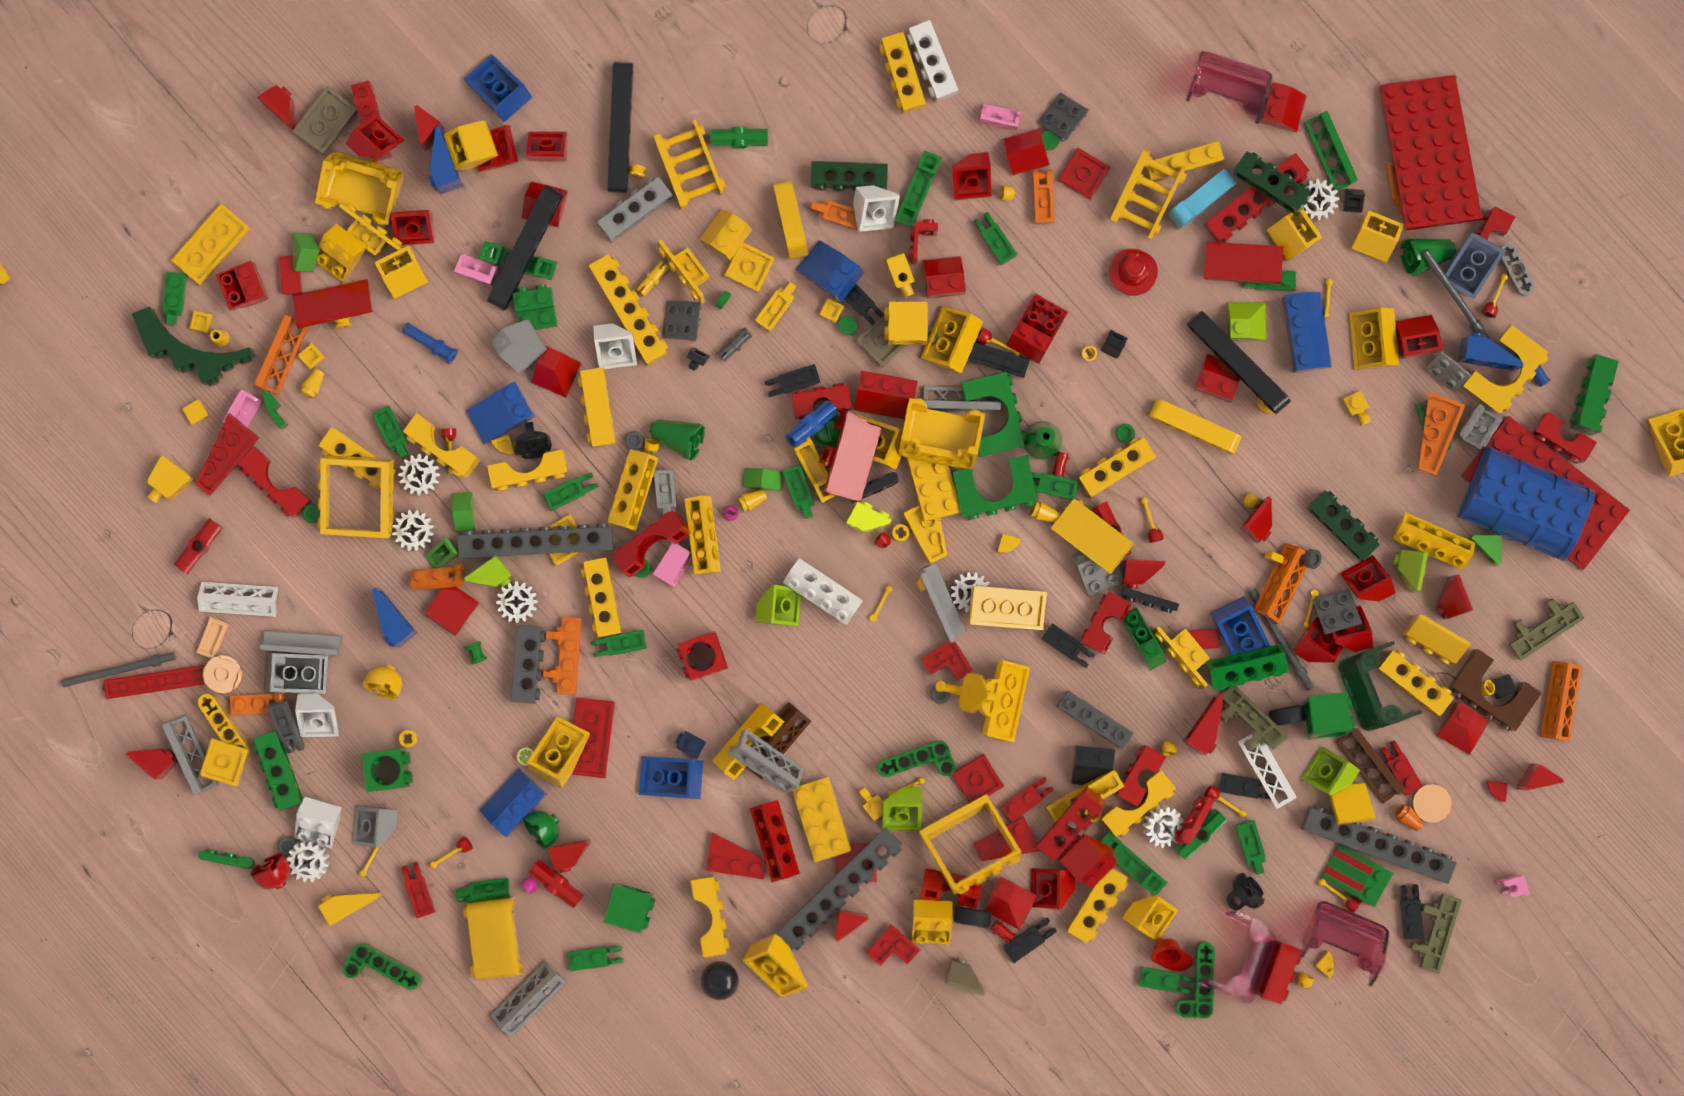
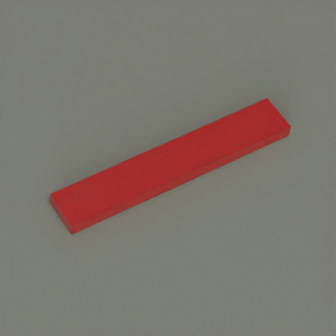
M205 665L103 680L106 699L205 685L202 677Z

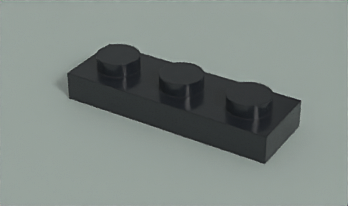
M975 342L969 361L1024 378L1030 359Z
M1122 587L1120 593L1125 595V600L1135 602V599L1143 601L1142 605L1153 608L1154 605L1161 607V611L1172 613V610L1177 611L1179 607L1178 603L1126 587Z

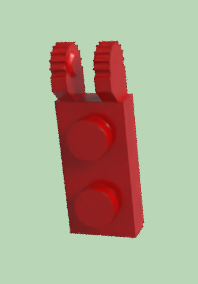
M1394 740L1391 742V746L1397 756L1393 759L1387 748L1382 747L1380 749L1392 774L1404 788L1403 793L1405 796H1408L1423 787L1405 754L1402 753Z
M1045 776L1033 785H1029L1001 806V809L1012 823L1040 803L1044 797L1054 790L1052 786L1048 787L1040 795L1035 790L1047 781Z
M1198 797L1194 801L1191 812L1184 819V825L1181 830L1176 832L1174 837L1176 843L1189 844L1192 842L1214 803L1212 798Z
M416 861L413 863V868L417 878L411 880L410 872L406 865L402 866V871L415 916L420 918L436 911L424 875L422 876L421 868Z

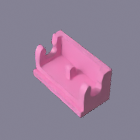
M984 103L979 123L1016 131L1021 112Z
M461 254L454 272L457 275L493 286L499 266Z
M241 389L222 422L225 423L228 414L231 413L248 428L263 401Z
M672 543L653 575L675 588L692 560V553L680 545Z
M1515 873L1495 879L1497 885L1504 884L1508 888V890H1503L1502 894H1509L1513 897L1530 894L1524 875Z

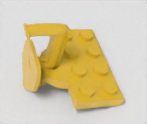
M998 659L994 678H988L984 681L982 675L968 673L963 680L962 687L938 681L935 688L938 692L944 691L960 695L959 707L962 711L974 713L976 710H979L981 714L985 715L982 735L1014 742L1030 667Z

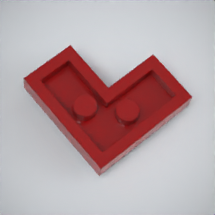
M948 641L921 658L931 675L948 665L957 681L974 671L956 641L952 643Z
M891 924L866 954L880 966L893 952L906 964H909L920 949Z

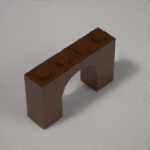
M1474 649L1449 685V688L1453 690L1452 694L1460 699L1463 697L1468 700L1467 704L1476 710L1479 708L1484 711L1483 715L1492 721L1495 719L1500 722L1499 726L1507 732L1510 730L1516 731L1542 692L1527 682H1521L1517 692L1505 704L1495 706L1488 703L1481 694L1480 682L1494 659L1481 650Z

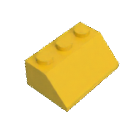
M942 306L921 359L946 370L962 374L983 321L971 313ZM937 333L938 341L935 345L931 346V344L935 341V335Z
M1380 307L1349 313L1354 370L1399 365L1394 308Z
M1422 614L1413 615L1402 634L1407 637L1405 640L1414 646L1419 644L1423 647L1422 650L1429 655L1436 654L1440 657L1439 660L1446 665L1450 663L1456 664L1471 645L1467 640Z

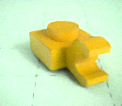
M1361 390L1343 399L1351 417L1357 415L1362 426L1370 423L1371 419L1365 412L1369 406Z
M865 787L858 792L866 801L862 806L875 821L883 815V800L878 794L872 797Z

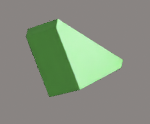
M293 233V271L313 272L319 248L312 234Z
M745 468L743 487L781 491L783 472L764 468Z
M472 492L453 494L452 514L456 532L475 530Z
M1472 535L1468 538V540L1476 543L1475 547L1494 566L1501 563V535Z
M445 537L425 556L433 568H442L459 556L452 541Z

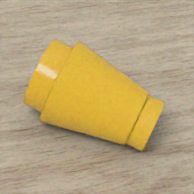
M216 329L210 333L211 342L216 347H225L230 341V335L224 329Z
M314 369L302 383L300 392L310 398H314L315 395H318L325 374L318 369Z
M763 489L742 494L741 497L737 498L743 512H750L764 502V500H767Z
M1040 501L1039 503L1035 502V505L1032 506L1030 516L1034 517L1035 520L1055 523L1060 517V512Z

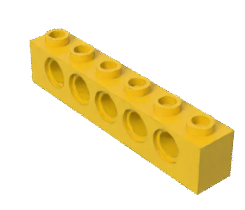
M607 254L590 264V269L626 330L632 332L633 341L647 365L649 366L668 355L666 349H668L667 344L663 338L659 340L656 335L659 332L653 322L649 323L646 318L649 316L644 306L640 307L638 305V295L634 289L630 291L627 286L630 283L624 273L620 274L617 268L620 265L616 258H611ZM609 272L616 274L615 279L612 281H608L605 278ZM617 289H625V295L623 297L615 296ZM627 305H634L635 311L628 314L625 312ZM637 321L645 323L642 330L635 329L634 325ZM648 337H652L655 340L654 344L650 347L644 345V341Z

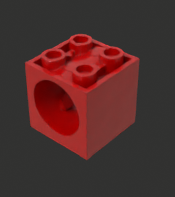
M715 631L678 644L679 648L676 651L679 659L684 660L685 667H682L686 678H690V681L729 669ZM697 643H704L703 645L709 648L712 646L715 651L716 658L711 662L712 667L706 671H699V668L691 667L688 662V655L691 654L692 647Z

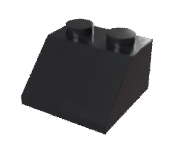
M1075 745L1071 784L1084 785L1112 771L1114 768L1115 750Z

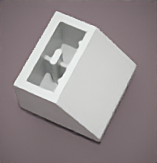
M304 797L297 812L294 838L301 841L305 840L306 842L313 840V844L319 842L321 847L331 849L340 822L342 807Z

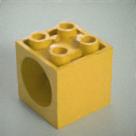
M889 302L888 307L884 309V321H888V326L884 328V340H888V345H926L928 340V302Z

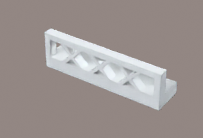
M201 582L197 597L199 612L276 617V600L279 590L278 587ZM205 589L215 590V592L211 594L204 593ZM227 590H231L234 592L231 595L224 594V592H226ZM245 592L253 593L251 596L243 595ZM265 593H273L272 598L262 597V595Z
M1252 734L1239 740L1238 743L1276 809L1297 797L1266 743L1263 746L1259 744L1255 752L1246 749L1243 743L1252 738ZM1249 753L1254 754L1253 759L1251 758ZM1257 755L1265 757L1267 761L1265 769L1255 765ZM1268 764L1271 767L1272 771L1267 770ZM1266 772L1275 774V785L1266 784L1264 780ZM1276 789L1283 790L1288 798L1277 803L1274 797Z

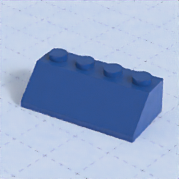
M1302 292L1285 295L1282 301L1293 373L1331 368L1321 293Z

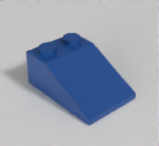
M493 54L464 78L466 83L503 122L533 98L525 85Z
M438 126L435 127L430 166L432 175L429 176L432 187L441 194L463 186L458 171L454 167L443 135L444 133Z
M821 240L818 241L796 269L840 303L864 274V271L858 264Z
M1471 333V335L1461 339L1458 362L1516 371L1523 367V362L1491 339L1483 337L1481 333Z
M515 381L467 410L484 444L535 418Z
M375 587L372 591L381 630L385 635L383 639L389 646L400 648L416 635L417 631L382 589Z
M1245 596L1210 613L1231 655L1270 647L1259 620Z
M642 756L639 795L700 799L703 761Z

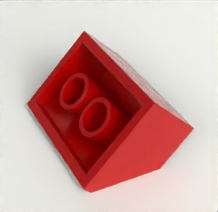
M861 371L854 410L905 419L909 398L915 399L918 381Z
M1276 940L1257 993L1258 996L1278 1004L1286 1001L1289 990H1287L1289 982H1293L1296 974L1294 968L1296 964L1299 965L1302 958L1301 949Z

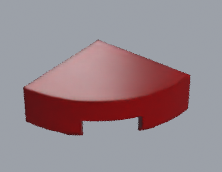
M1487 781V787L1492 796L1499 801L1506 802L1508 783Z

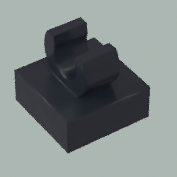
M693 347L687 355V358L692 360L688 368L695 371L699 365L704 366L710 356Z

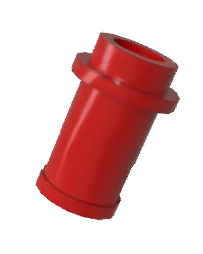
M1057 452L1052 474L1064 476L1067 460L1070 459L1068 458L1069 454Z
M996 920L990 928L992 934L996 933L1007 944L1016 935L1005 927L1002 921Z

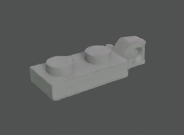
M673 469L654 471L659 514H665L671 510L676 512Z

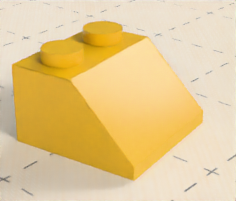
M721 209L699 240L730 261L752 229L733 213Z

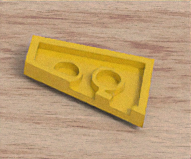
M919 505L903 513L929 564L947 556L941 518L924 522Z

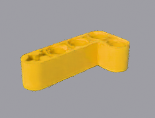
M792 180L773 184L789 258L795 259L808 256L806 239Z
M213 694L202 695L198 700L199 708L221 741L236 746L242 745L244 748L249 749V756L251 753L250 745L220 700ZM206 699L212 700V702H210L211 706L205 705L207 703ZM218 713L223 715V722L220 724L215 721V716ZM229 729L234 732V737L231 740L226 738V731Z

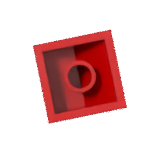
M1272 82L1269 86L1260 123L1297 132L1307 95L1291 86Z
M961 256L923 260L927 298L965 295L966 286Z
M1206 354L1194 390L1231 402L1240 379L1218 357Z
M1084 833L1059 858L1060 862L1077 881L1091 888H1094L1118 864L1112 847Z

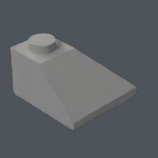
M524 320L503 328L490 340L497 354L518 373H522L547 350L530 320Z
M356 806L353 844L379 848L396 830L398 810Z

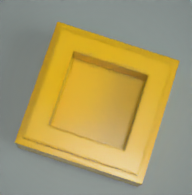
M827 297L819 316L837 323L844 305Z
M193 311L189 329L209 334L214 315Z
M310 343L298 354V357L310 370L325 358L313 343Z
M200 399L182 408L191 425H195L209 417Z

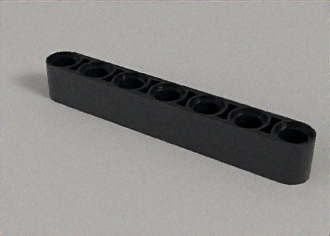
M613 62L608 192L627 193L633 63Z
M548 185L544 186L487 302L504 311L506 310L563 198V193Z
M1200 311L1187 323L1190 330L1274 414L1277 415L1291 402L1288 395L1203 311Z

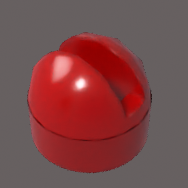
M883 531L874 543L880 548H886L890 545L891 539Z

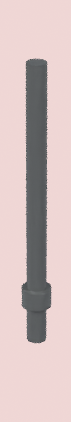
M1428 249L1424 250L1422 255L1470 322L1471 329L1490 339L1483 329L1484 325L1482 322L1476 319Z
M1254 588L1249 591V594L1256 604L1260 596ZM1263 616L1294 667V673L1297 678L1301 679L1307 691L1314 688L1307 676V670L1301 666L1277 624L1268 617Z
M174 652L161 656L159 654L153 655L149 659L63 679L62 685L67 687L148 666H160L164 662L176 660V655Z

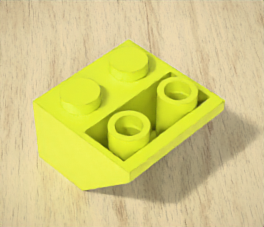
M862 501V503L857 502L847 521V525L864 534L889 526L892 520L889 519L890 515L882 510L876 512L872 510V505Z

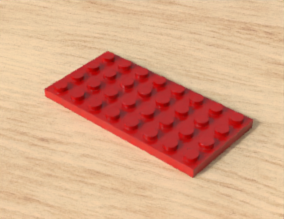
M1456 75L1381 84L1379 90L1405 231L1481 221L1482 214Z
M1507 416L1486 446L1594 490L1593 505L1574 549L1566 558L1579 569L1584 570L1630 509L1545 443L1535 438L1536 436L1513 418ZM1483 451L1477 454L1461 475L1469 483H1471Z

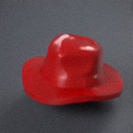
M1139 249L1122 250L1115 255L1111 262L1109 270L1110 280L1113 286L1124 294L1132 296L1142 295L1148 292L1155 284L1158 275L1156 261L1148 253Z

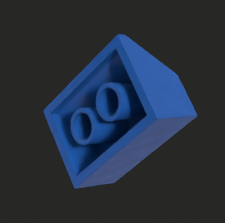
M518 768L480 809V812L504 837H508L547 793Z

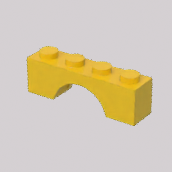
M1218 141L1155 159L1154 161L1178 172L1184 166L1186 167L1184 172L1221 164L1224 161V156ZM1149 166L1144 167L1146 177L1154 182L1170 178V176Z
M416 413L403 430L407 434L406 439L414 445L417 442L421 444V450L429 456L432 453L436 455V461L444 467L447 464L453 468L451 472L459 478L462 475L468 478L480 462V459L462 446L452 451L441 450L434 439L436 427Z
M807 438L800 446L793 447L821 503L823 504L837 497L838 495L824 492L828 472L824 465L818 463L820 457L811 438Z
M563 449L544 453L540 465L528 473L514 471L507 462L487 466L492 489H497L498 492L509 490L508 487L516 485V488L528 486L527 482L543 483L546 482V478L553 477L554 480L565 478V474L569 473Z
M761 703L715 756L712 762L730 778L735 780L745 769L746 765L728 753L730 747L739 743L742 731L747 729L759 738L762 736H773L784 721L766 705ZM746 738L745 744L750 746L752 744L751 740Z
M1159 770L1157 774L1155 773L1145 781L1146 797L1139 807L1132 810H1122L1114 806L1100 818L1115 837L1125 835L1130 830L1128 827L1131 824L1135 823L1137 825L1145 818L1143 815L1147 811L1156 810V806H1160L1158 803L1163 798L1166 801L1175 794L1173 790L1176 787L1162 770Z
M715 876L692 879L691 885L694 900L707 905L713 917L711 929L700 938L703 958L726 954L730 944L729 938L724 936V930L727 929L725 918H721L720 911L724 910L722 899H718L717 891H720L719 879L715 880Z

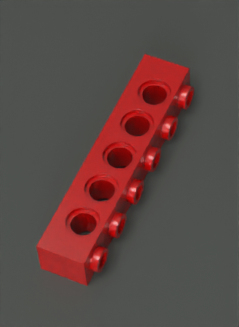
M1294 153L1277 167L1278 171L1282 174L1289 172L1294 179L1293 181L1298 184L1308 178L1306 174L1310 171L1297 153ZM1270 179L1268 183L1276 185L1278 184V181L1276 179ZM1251 187L1204 224V227L1216 242L1221 240L1226 242L1233 236L1231 232L1235 229L1240 231L1248 224L1246 221L1249 218H1257L1263 213L1262 208L1266 205L1271 207L1276 202ZM1291 189L1285 190L1284 193L1288 194ZM1259 195L1262 198V203H1255L1253 196ZM1245 207L1247 215L1239 214L1238 208ZM1223 219H1230L1233 223L1232 227H1226L1223 224Z

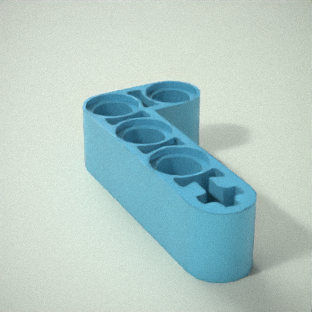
M1223 169L1185 201L1175 206L1168 216L1179 229H1182L1234 187L1237 182L1226 169Z

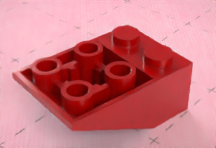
M1035 293L1006 346L1039 364L1068 311Z

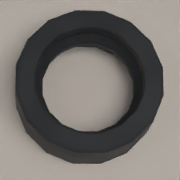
M1304 705L1279 708L1268 712L1269 718L1277 726L1307 720Z
M956 907L954 922L989 928L992 912Z

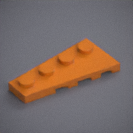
M1429 391L1418 470L1437 476L1464 411V404Z

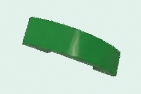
M924 150L895 221L913 227L942 157Z
M484 241L479 260L504 267L512 249ZM533 256L525 274L552 280L558 262Z
M1110 831L1100 841L1113 848L1117 865L1153 896L1158 895L1168 883Z

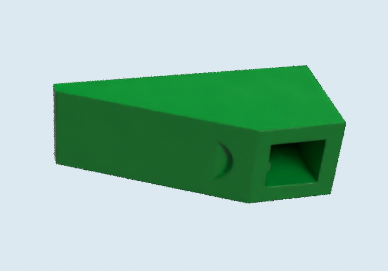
M1135 608L1128 612L1122 622L1149 671L1166 663L1162 648L1139 610Z

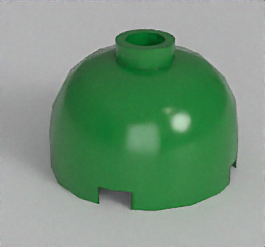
M537 810L523 818L527 831L537 839L535 842L542 849L545 850L557 840L559 836L557 825L559 820L554 814L550 815L546 811Z

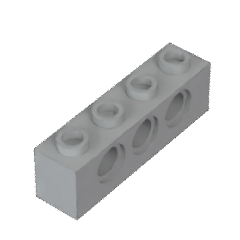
M660 177L649 179L645 183L646 186L644 188L634 190L630 194L629 199L619 201L614 206V210L610 213L606 211L599 217L600 220L597 222L612 243L673 199L672 193ZM647 193H653L655 195V198L652 201H646L644 199ZM632 204L640 206L639 210L635 213L629 211ZM617 215L624 217V221L621 224L614 222V218Z

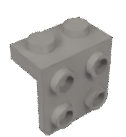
M1078 551L1076 554L1071 555L1073 562L1080 572L1088 595H1094L1123 581L1119 566L1109 574L1082 552Z

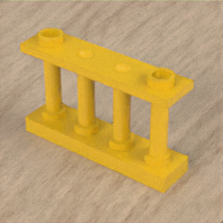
M697 120L693 121L695 129L669 139L662 138L661 134L654 136L682 210L689 208L687 202L691 201L690 199L715 189H719L720 194L723 195V188H726L723 177H718L703 138V135H706L702 124L698 125ZM695 136L699 137L702 146L677 156H669L667 149L670 146ZM705 153L709 164L683 174H676L674 167L678 163ZM712 171L715 182L689 192L682 190L681 184H684L683 181Z
M1144 148L1110 220L1117 223L1119 218H1125L1151 230L1148 238L1152 239L1154 234L1158 235L1162 227L1159 222L1178 183H1183L1187 173L1184 172L1186 168L1184 166L1178 172L1152 160V157L1149 156L1151 151ZM1149 166L1174 178L1175 182L1172 188L1169 189L1143 177L1144 174L1141 173L1143 167ZM1135 184H1142L1166 195L1167 198L1163 206L1135 194V191H1133ZM1134 201L1159 213L1155 223L1128 212L1124 208L1126 202Z

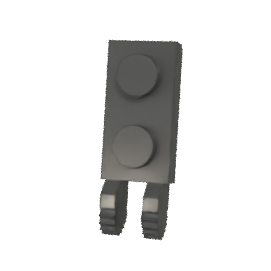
M287 700L269 704L267 706L286 752L292 753L294 751L293 742L297 750H304L303 738L300 736Z

